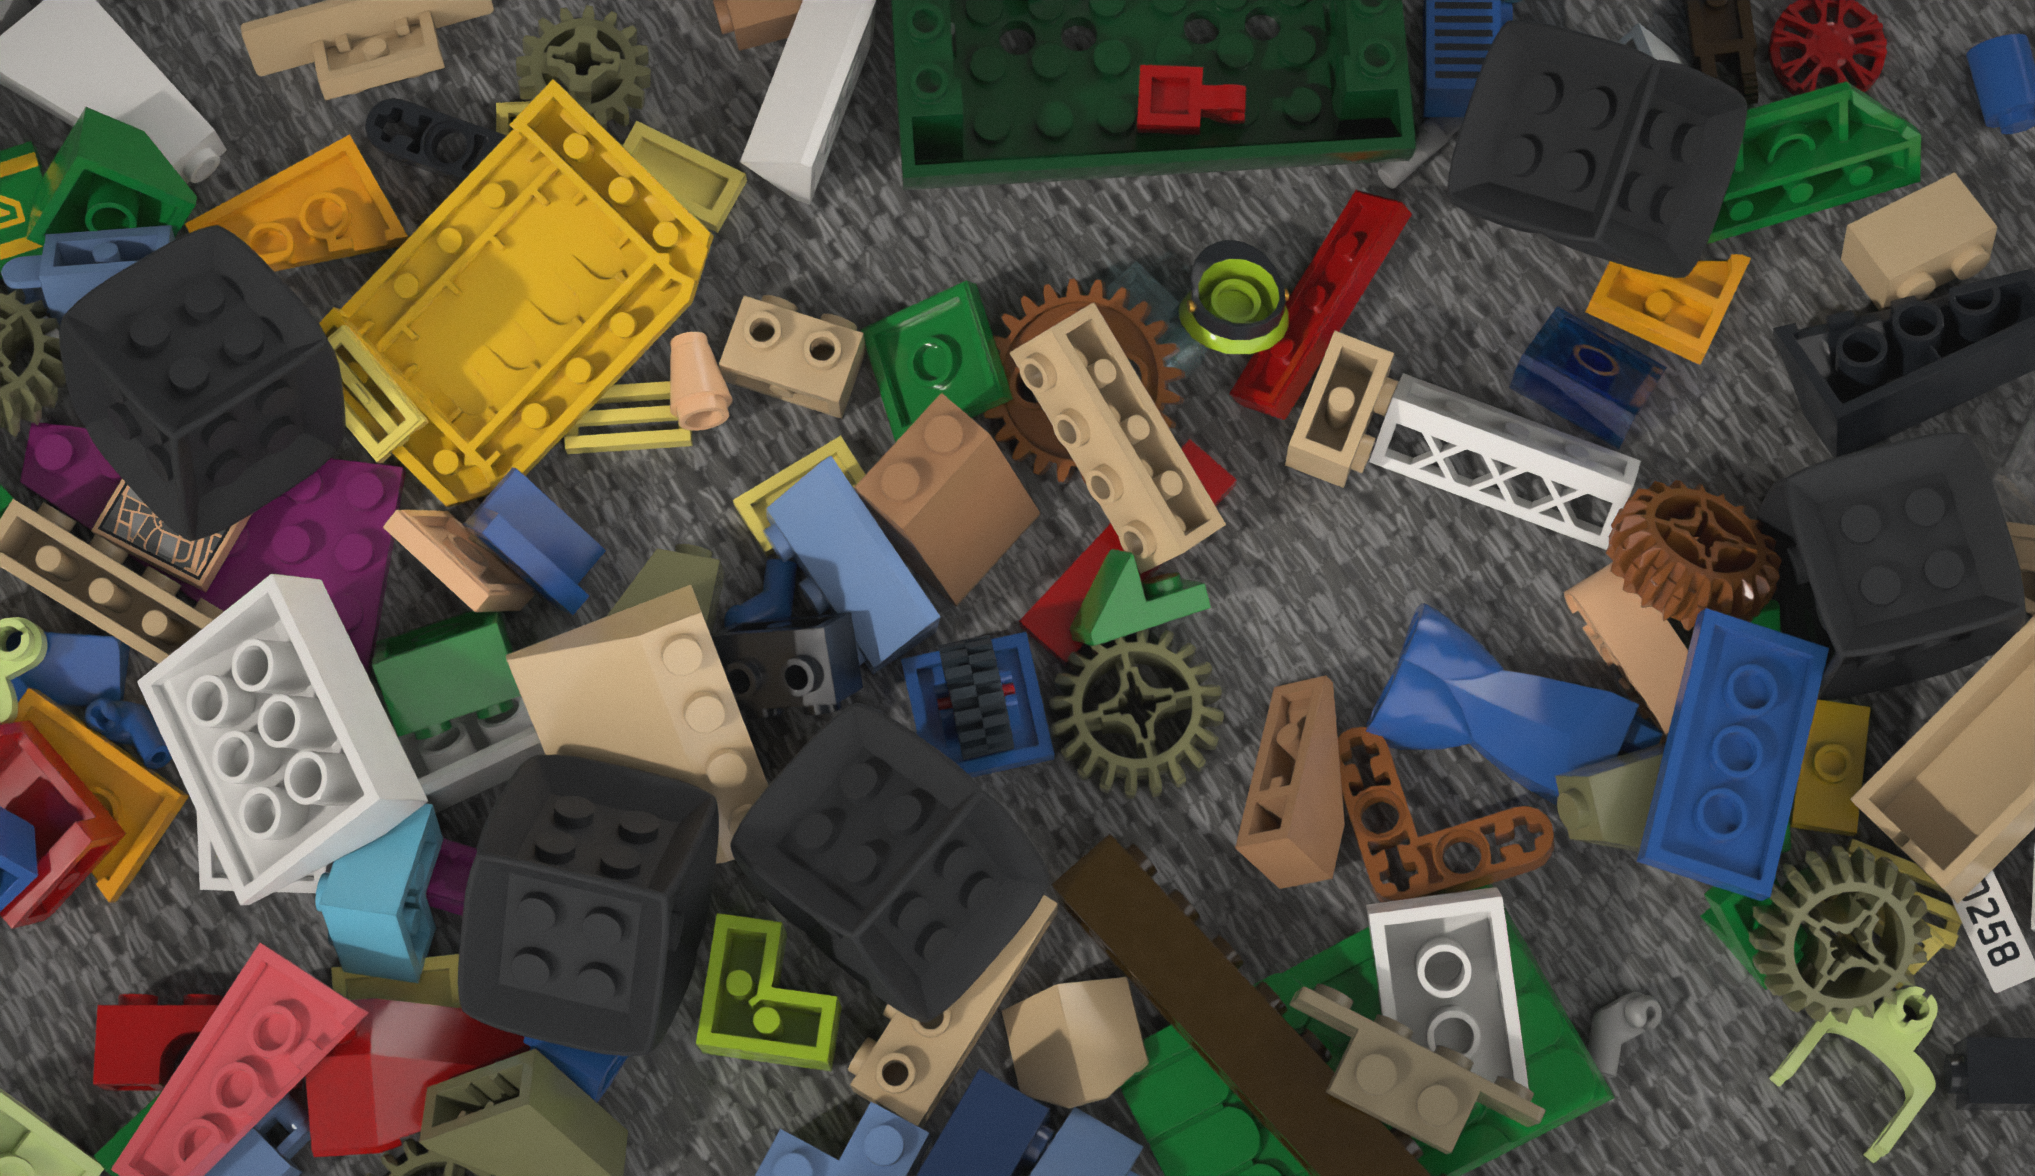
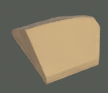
M1127 977L1056 984L1002 1010L1020 1092L1033 1100H1040L1070 1109L1107 1099L1135 1072H1140L1149 1064Z

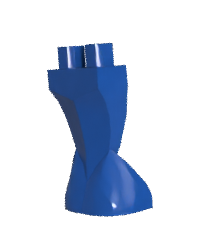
M1421 603L1415 610L1398 663L1364 726L1367 728L1366 732L1383 736L1388 747L1399 750H1439L1470 744L1509 778L1557 805V798L1559 796L1556 775L1617 757L1618 754L1624 755L1657 745L1663 735L1661 730L1645 719L1635 715L1639 704L1610 691L1503 670V667L1477 639L1447 616L1425 603Z

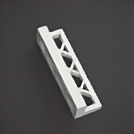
M1404 373L1391 399L1369 461L1375 465L1607 550L1609 545L1608 536L1613 529L1611 524L1619 509H1623L1630 497L1641 463L1640 460ZM1400 424L1422 432L1431 451L1413 458L1388 449L1396 425ZM1440 439L1449 443L1442 445ZM1466 449L1481 454L1491 473L1473 480L1458 475L1449 456ZM1437 461L1440 467L1431 465V463ZM1500 462L1506 463L1508 466L1502 468ZM1524 472L1541 476L1551 495L1533 502L1518 497L1509 478ZM1497 484L1499 489H1496L1491 486ZM1560 484L1568 486L1569 488L1562 490ZM1589 494L1611 502L1612 505L1603 528L1577 519L1568 501ZM1557 506L1560 512L1550 508Z

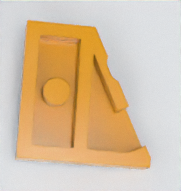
M1731 254L1728 261H1698L1690 274L1684 278L1653 274L1609 261L1585 312L1701 365L1751 258L1743 254Z

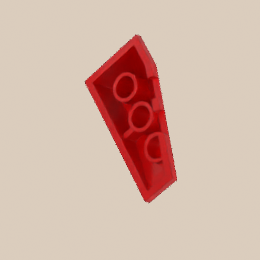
M377 998L350 1000L369 1013L306 1075L313 1156L329 1157L375 1154L402 1146L400 1138L421 1131L427 1087L530 1050V1046L523 1043L524 1036L484 1024L464 1013L462 1008Z

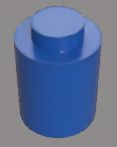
M2008 34L1986 40L1972 47L1967 52L1966 57L1986 126L1991 128L2000 127L2002 134H2015L2034 127L2035 61L2028 37L2024 34Z

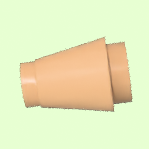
M686 332L675 336L670 341L671 414L678 418L679 425L686 430H706L723 424L729 418L728 407L732 404L733 399L712 349L708 345L706 334L702 332Z

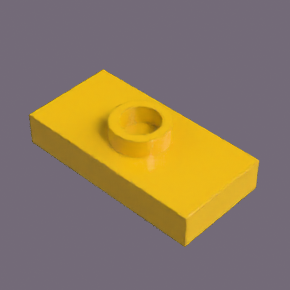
M1817 699L1790 812V827L1854 836L1857 833L1859 808L1850 799L1862 788L1870 707Z

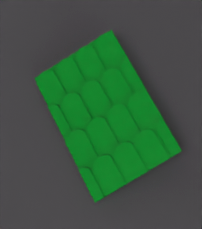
M1488 884L1472 890L1493 888V885ZM1505 906L1504 913L1528 1087L1534 1093L1531 1102L1546 1111L1539 1124L1527 1127L1479 1102H1475L1452 1152L1449 1154H1445L1412 1137L1423 1152V1155L1417 1161L1431 1176H1439L1441 1173L1447 1176H1461L1615 1098ZM1369 927L1282 973H1275L1261 980L1279 996L1287 1007L1288 1011L1282 1016L1298 1034L1305 1028L1309 1029L1325 1045L1333 1057L1327 1065L1334 1073L1352 1037L1290 1006L1289 1004L1295 992L1302 987H1307L1314 991L1317 984H1323L1351 998L1353 1004L1350 1010L1374 1022L1377 1014L1382 1015ZM1259 981V982L1253 984V986L1255 987V986L1258 985L1261 981ZM1172 1025L1144 1039L1149 1064L1140 1072H1135L1120 1088L1165 1176H1310ZM1381 1121L1388 1130L1392 1128V1126Z

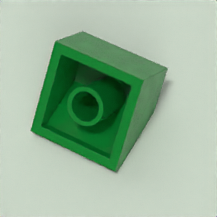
M85 107L35 190L26 239L44 246L46 234L166 225L172 226L175 237L195 207L197 196L145 131Z
M469 610L376 642L372 667L397 737L414 733L416 740L431 738L453 727L451 720L475 712L477 719H485L504 713L514 707L512 699L520 697L521 694L506 659V655L513 653L501 611L474 612Z

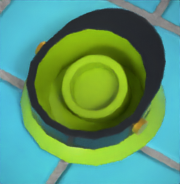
M1236 240L1216 242L1201 251L1195 259L1191 270V290L1181 301L1178 310L1181 324L1189 335L1205 347L1225 354H1253L1270 349L1283 339L1289 327L1288 310L1285 305L1286 301L1289 300V293L1287 288H1284L1272 262L1254 246Z

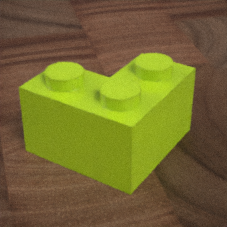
M717 913L696 1045L703 1054L832 1072L842 1006L837 996L779 988L788 935L782 922Z

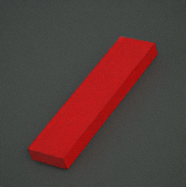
M1355 190L1292 291L1289 300L1285 303L1288 310L1289 327L1283 339L1270 349L1254 353L1230 391L1229 395L1238 404L1282 420L1287 418L1324 358L1334 331L1340 332L1410 219L1412 213L1403 202Z
M1189 439L1181 449L1216 507L1236 486L1237 479ZM1111 523L1019 620V626L1065 667L1069 665L1068 657L1072 652L1080 653L1088 645L1073 641L1069 629L1109 551L1112 549L1124 551L1119 536ZM1162 564L1143 573H1140L1138 570L1142 586V582L1149 579Z

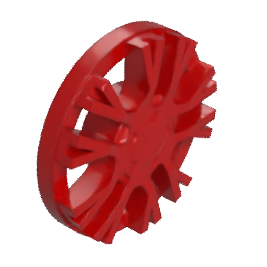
M1798 0L1790 4L1783 11L1771 32L1768 54L1772 70L1782 86L1791 94L1797 96L1814 91L1818 75L1820 74L1831 75L1834 79V84L1848 82L1841 71L1846 67L1858 84L1855 87L1866 93L1875 84L1885 63L1887 39H1885L1882 31L1883 25L1881 22L1879 23L1876 13L1872 15L1869 10L1855 0ZM1827 7L1837 8L1835 22H1826ZM1814 8L1818 23L1810 24L1806 22L1799 13ZM1848 12L1860 20L1862 24L1856 28H1848L1844 25L1843 19ZM1787 25L1805 34L1806 37L1804 39L1783 29ZM1870 35L1872 41L1854 44L1853 40ZM1780 47H1796L1802 51V57L1783 63ZM1863 54L1874 57L1871 71L1857 64L1853 56ZM1807 65L1813 71L1800 84L1793 77Z

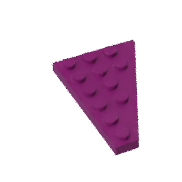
M40 422L37 426L31 423L20 482L33 493L91 531L122 478L100 453L86 428ZM330 458L308 478L252 513L206 593L131 554H128V557L144 568L150 566L180 584L179 591L194 602L198 603L200 598H203L222 611H226L270 574L322 580L370 679L395 539L383 526L396 510H400L406 471L403 467Z

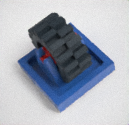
M1026 632L991 639L988 634L938 645L939 651L901 659L917 735L958 764L972 778L1054 760L1053 746Z

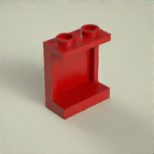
M30 720L0 724V806L34 826L38 876L0 912V916L13 929L45 921L55 913L127 833Z

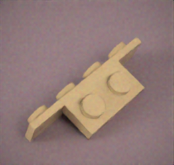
M326 0L243 23L241 25V33L256 74L259 76L315 62L318 82L326 101L348 94H357L366 89L402 79L415 78L424 73L445 68L436 29L491 14L494 11L492 0Z

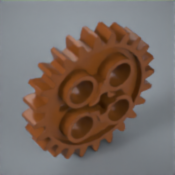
M1073 278L1069 279L1066 297H1061L1052 285L1046 284L1044 285L1045 304L1039 306L1025 295L1020 298L1026 313L1022 320L1006 313L1002 315V319L1011 333L1007 338L993 337L997 349L1001 351L999 356L1013 400L988 410L983 414L989 420L1004 419L1006 424L995 436L997 442L1004 443L1013 439L1019 441L1012 455L1015 461L1021 462L1033 453L1037 455L1033 473L1042 476L1050 469L1053 463H1056L1058 482L1068 483L1075 467H1078L1066 447L1057 439L1053 425L1039 402L1031 403L1026 398L1020 370L1011 357L1010 352L1093 302L1128 360L1134 361L1139 366L1141 382L1167 426L1175 428L1176 423L1164 414L1163 411L1165 405H1177L1184 402L1183 397L1168 390V383L1184 378L1185 371L1174 367H1167L1166 360L1175 356L1180 351V347L1175 343L1160 344L1158 342V339L1166 332L1169 325L1163 320L1149 325L1144 323L1152 308L1146 301H1142L1129 311L1127 309L1130 300L1129 290L1121 287L1111 300H1107L1105 282L1096 279L1087 296L1084 295L1080 282ZM1081 474V477H1082L1084 483L1086 484V481H1085L1084 477H1083L1082 474Z

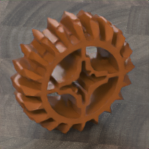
M1676 479L1669 487L1664 483L1654 481L1648 489L1638 488L1633 497L1628 498L1623 509H1619L1611 524L1613 529L1608 536L1609 545L1606 550V554L1613 560L1610 571L1624 579L1622 590L1627 593L1638 594L1642 598L1641 608H1655L1662 613L1663 621L1670 617L1681 621L1687 631L1695 626L1697 614L1705 608L1751 623L1755 617L1761 614L1777 589L1776 583L1780 578L1778 569L1782 559L1774 552L1777 541L1770 536L1762 534L1764 526L1762 521L1749 519L1745 515L1746 506L1735 507L1725 501L1724 493L1718 497L1709 494L1700 483L1695 488L1688 489L1682 481Z

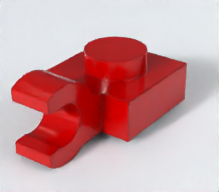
M1140 65L1138 133L1200 135L1201 117L1226 124L1245 123L1246 86L1235 84L1203 85V67Z

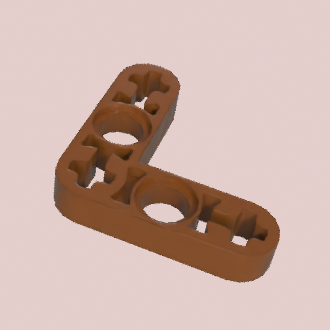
M1355 727L1341 733L1338 737L1342 796L1372 890L1381 903L1472 890L1536 870L1545 865L1552 856L1555 846L1553 825L1547 815L1539 809L1529 806L1514 807L1418 837L1389 747L1383 736L1366 732V727ZM1357 745H1363L1367 754H1379L1370 759L1376 786H1371L1365 790L1358 767L1355 764L1344 765L1343 763L1352 759L1351 748ZM1385 781H1389L1391 785L1385 786L1382 784ZM1352 791L1360 792L1356 796H1352L1351 794ZM1380 802L1391 804L1399 813L1398 822L1392 830L1377 834L1370 832L1364 827L1362 817L1369 806ZM1519 825H1526L1530 833H1542L1541 836L1535 838V850L1524 853L1519 844L1508 845L1499 848L1500 858L1503 862L1492 864L1490 844L1484 835L1495 832L1497 846L1515 839L1514 828ZM1406 839L1410 842L1409 845H1399ZM1466 842L1478 848L1481 853V860L1475 870L1466 874H1458L1445 866L1443 862L1445 852L1456 843ZM1397 846L1403 869L1406 872L1417 871L1418 873L1409 878L1410 888L1399 892L1394 883H1382V881L1391 877L1385 850ZM1371 850H1381L1374 856L1370 853Z

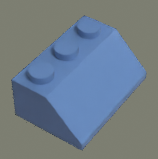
M832 456L820 462L766 508V516L771 526L763 530V533L779 558L786 562L793 557L807 577L798 584L814 610L819 615L827 610L831 614L851 613L859 665L865 663L871 673L875 674L936 633L940 615Z

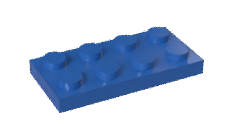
M1707 608L1697 614L1637 862L1759 901L1771 897L1829 651L1828 647Z

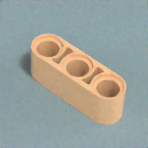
M1611 562L1566 590L1564 597L1571 612L1579 611L1587 623L1583 630L1608 667L1614 664L1622 675L1618 682L1630 700L1639 704L1637 710L1642 718L1650 717L1655 726L1663 732L1660 743H1663L1667 740L1688 650L1668 620L1663 621L1661 612L1653 607L1641 608L1642 598L1638 594L1627 593L1622 590L1624 579L1610 571L1613 563Z

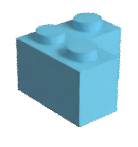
M424 804L382 837L334 861L330 873L324 872L321 875L316 889V909L323 914L328 928V942L335 947L343 972L419 983L425 958L428 955L436 930L425 894L443 842L433 804Z

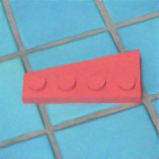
M259 943L111 1170L119 1176H204L369 1012L273 949Z

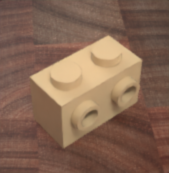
M1954 172L1848 224L1841 261L1878 310L1882 311L1890 309V302L1893 300L1915 295L1916 300L1923 301L1935 288L1955 278L1965 280L1979 273L1990 261L1997 225Z
M763 295L760 301L743 296L719 362L720 371L725 382L842 419L866 353L864 334L856 331L857 326L853 322L837 315L822 314L821 318L817 319L798 313L797 306L780 297Z
M1334 331L1290 440L1285 466L1342 488L1346 484L1351 469L1363 473L1376 440L1375 437L1367 435L1366 431L1374 413L1386 416L1399 382L1388 377L1394 357L1393 352Z

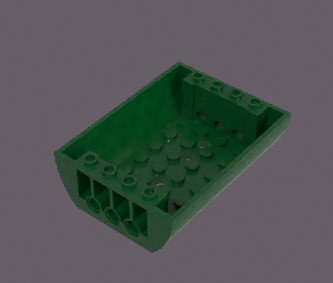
M891 0L903 190L1409 161L1416 150L1402 0ZM1266 15L1277 22L1280 31L1273 39L1266 41L1257 40L1247 32L1245 24L1254 16ZM1205 19L1216 26L1219 34L1210 43L1197 44L1189 40L1185 35L1184 27L1192 20ZM1083 26L1092 31L1096 41L1087 50L1073 51L1065 46L1061 35L1070 27ZM1019 29L1029 33L1035 43L1028 52L1015 55L1008 53L1002 48L999 42L1001 37L1010 30ZM1140 65L1203 67V85L1235 84L1246 86L1245 123L1226 124L1201 117L1200 135L1138 133Z

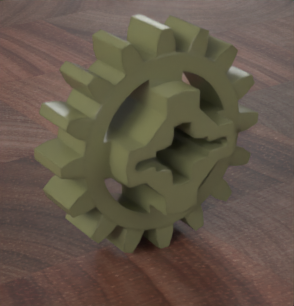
M586 5L582 18L573 19L567 7L561 8L559 24L554 26L550 21L542 17L538 20L540 39L530 35H525L522 39L525 56L516 57L517 76L522 78L518 81L520 99H531L532 101L554 79L606 130L607 122L612 119L621 126L626 127L629 124V110L627 106L642 110L645 105V92L642 89L651 86V69L645 67L649 64L647 45L635 46L637 44V29L633 25L621 31L617 30V13L613 11L605 16L603 21L595 19L593 6ZM580 69H589L588 75H579Z

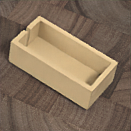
M2035 615L1850 799L1957 903L1979 884L2035 828Z

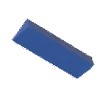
M14 632L8 637L6 641L8 652L15 650L20 645L22 632ZM44 632L47 637L48 648L42 662L35 668L11 680L18 702L28 687L38 689L59 705L87 707L98 698L123 701L130 646L114 636Z

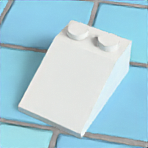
M1493 887L1367 904L1368 923L1382 1015L1410 1028L1414 1032L1410 1040L1432 1052L1435 1051L1437 1045H1441L1466 1056L1474 1062L1471 1072L1493 1083L1497 1076H1502L1529 1089L1503 898L1498 888Z

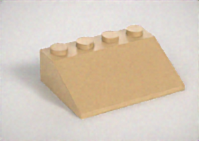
M692 585L506 655L507 662L545 755L576 756L652 772L681 780L710 793L716 798L719 812L716 864L735 859L730 847L731 840L749 809L769 785Z

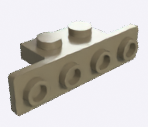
M1317 984L1314 991L1307 987H1302L1295 992L1289 1004L1293 1008L1352 1037L1326 1093L1445 1154L1452 1152L1476 1101L1527 1127L1539 1124L1545 1114V1109L1531 1102L1534 1093L1525 1086L1502 1076H1497L1493 1083L1471 1072L1474 1062L1461 1053L1441 1045H1437L1435 1051L1432 1052L1412 1042L1410 1039L1414 1032L1410 1028L1380 1014H1377L1374 1022L1350 1010L1353 1004L1351 998L1329 986Z

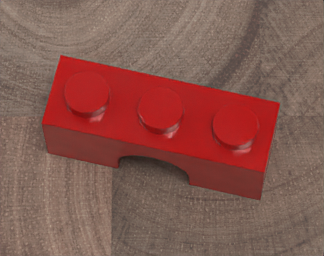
M122 994L118 996V1005H97L93 1084L106 1091H162L173 1075L174 1064L178 1055L186 1046L195 1042L222 1001L223 996L187 994L183 996V1005H158V996ZM303 1078L290 1091H302Z

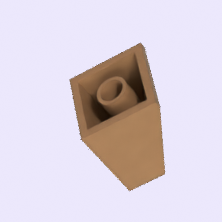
M942 393L854 487L856 493L902 561L956 607L1040 516V511L992 436Z

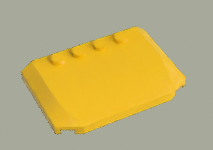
M554 79L509 124L513 130L341 309L334 307L319 322L327 338L342 325L348 326L427 418L428 424L421 430H416L409 436L410 439L404 445L398 446L391 453L446 507L452 508L489 495L512 467L517 468L526 476L693 303L714 235ZM342 344L336 350L337 353L400 425L406 420L405 417ZM342 381L344 400L381 442L388 435L387 432Z

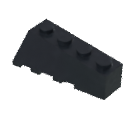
M2028 269L1950 287L1949 295L1925 301L1916 300L1915 295L1893 300L1890 302V309L1860 316H1854L1852 310L1828 315L1827 323L1799 330L1796 323L1773 328L1774 339L1803 414L1833 458L1866 449L2034 371V272Z

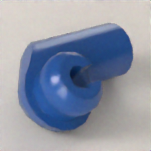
M781 559L767 560L763 591L741 605L730 607L724 617V627L734 622L741 623L761 619L791 617L798 565L788 560L786 562H783Z
M98 698L87 706L84 714L86 725L90 729L101 733L113 743L134 746L147 768H161L172 759L152 713L144 705L127 701H112L108 698Z

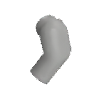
M1641 992L1626 993L1595 1012L1591 1023L1587 1050L1602 1076L1617 1077L1621 1044L1658 1026L1662 1018V1009L1656 998L1651 995H1644Z

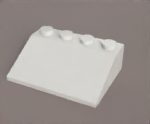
M270 574L137 681L240 905H250L382 837L428 802L329 594L320 579Z

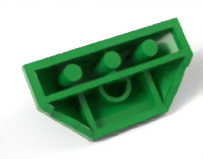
M1847 81L1747 110L1741 148L1721 209L1707 244L1921 182L1920 132L1914 125Z

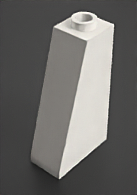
M43 0L0 35V84L74 127L84 108L88 107L143 130L186 183L189 181L198 183L209 177L218 167L220 156L227 151L211 125L96 0Z

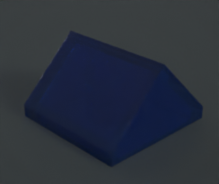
M1557 306L1521 356L1509 388L1620 449L1667 367Z

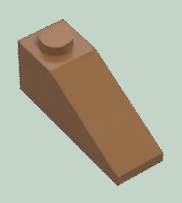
M1326 675L1274 687L1235 846L1279 889L1333 878L1345 825L1333 682Z

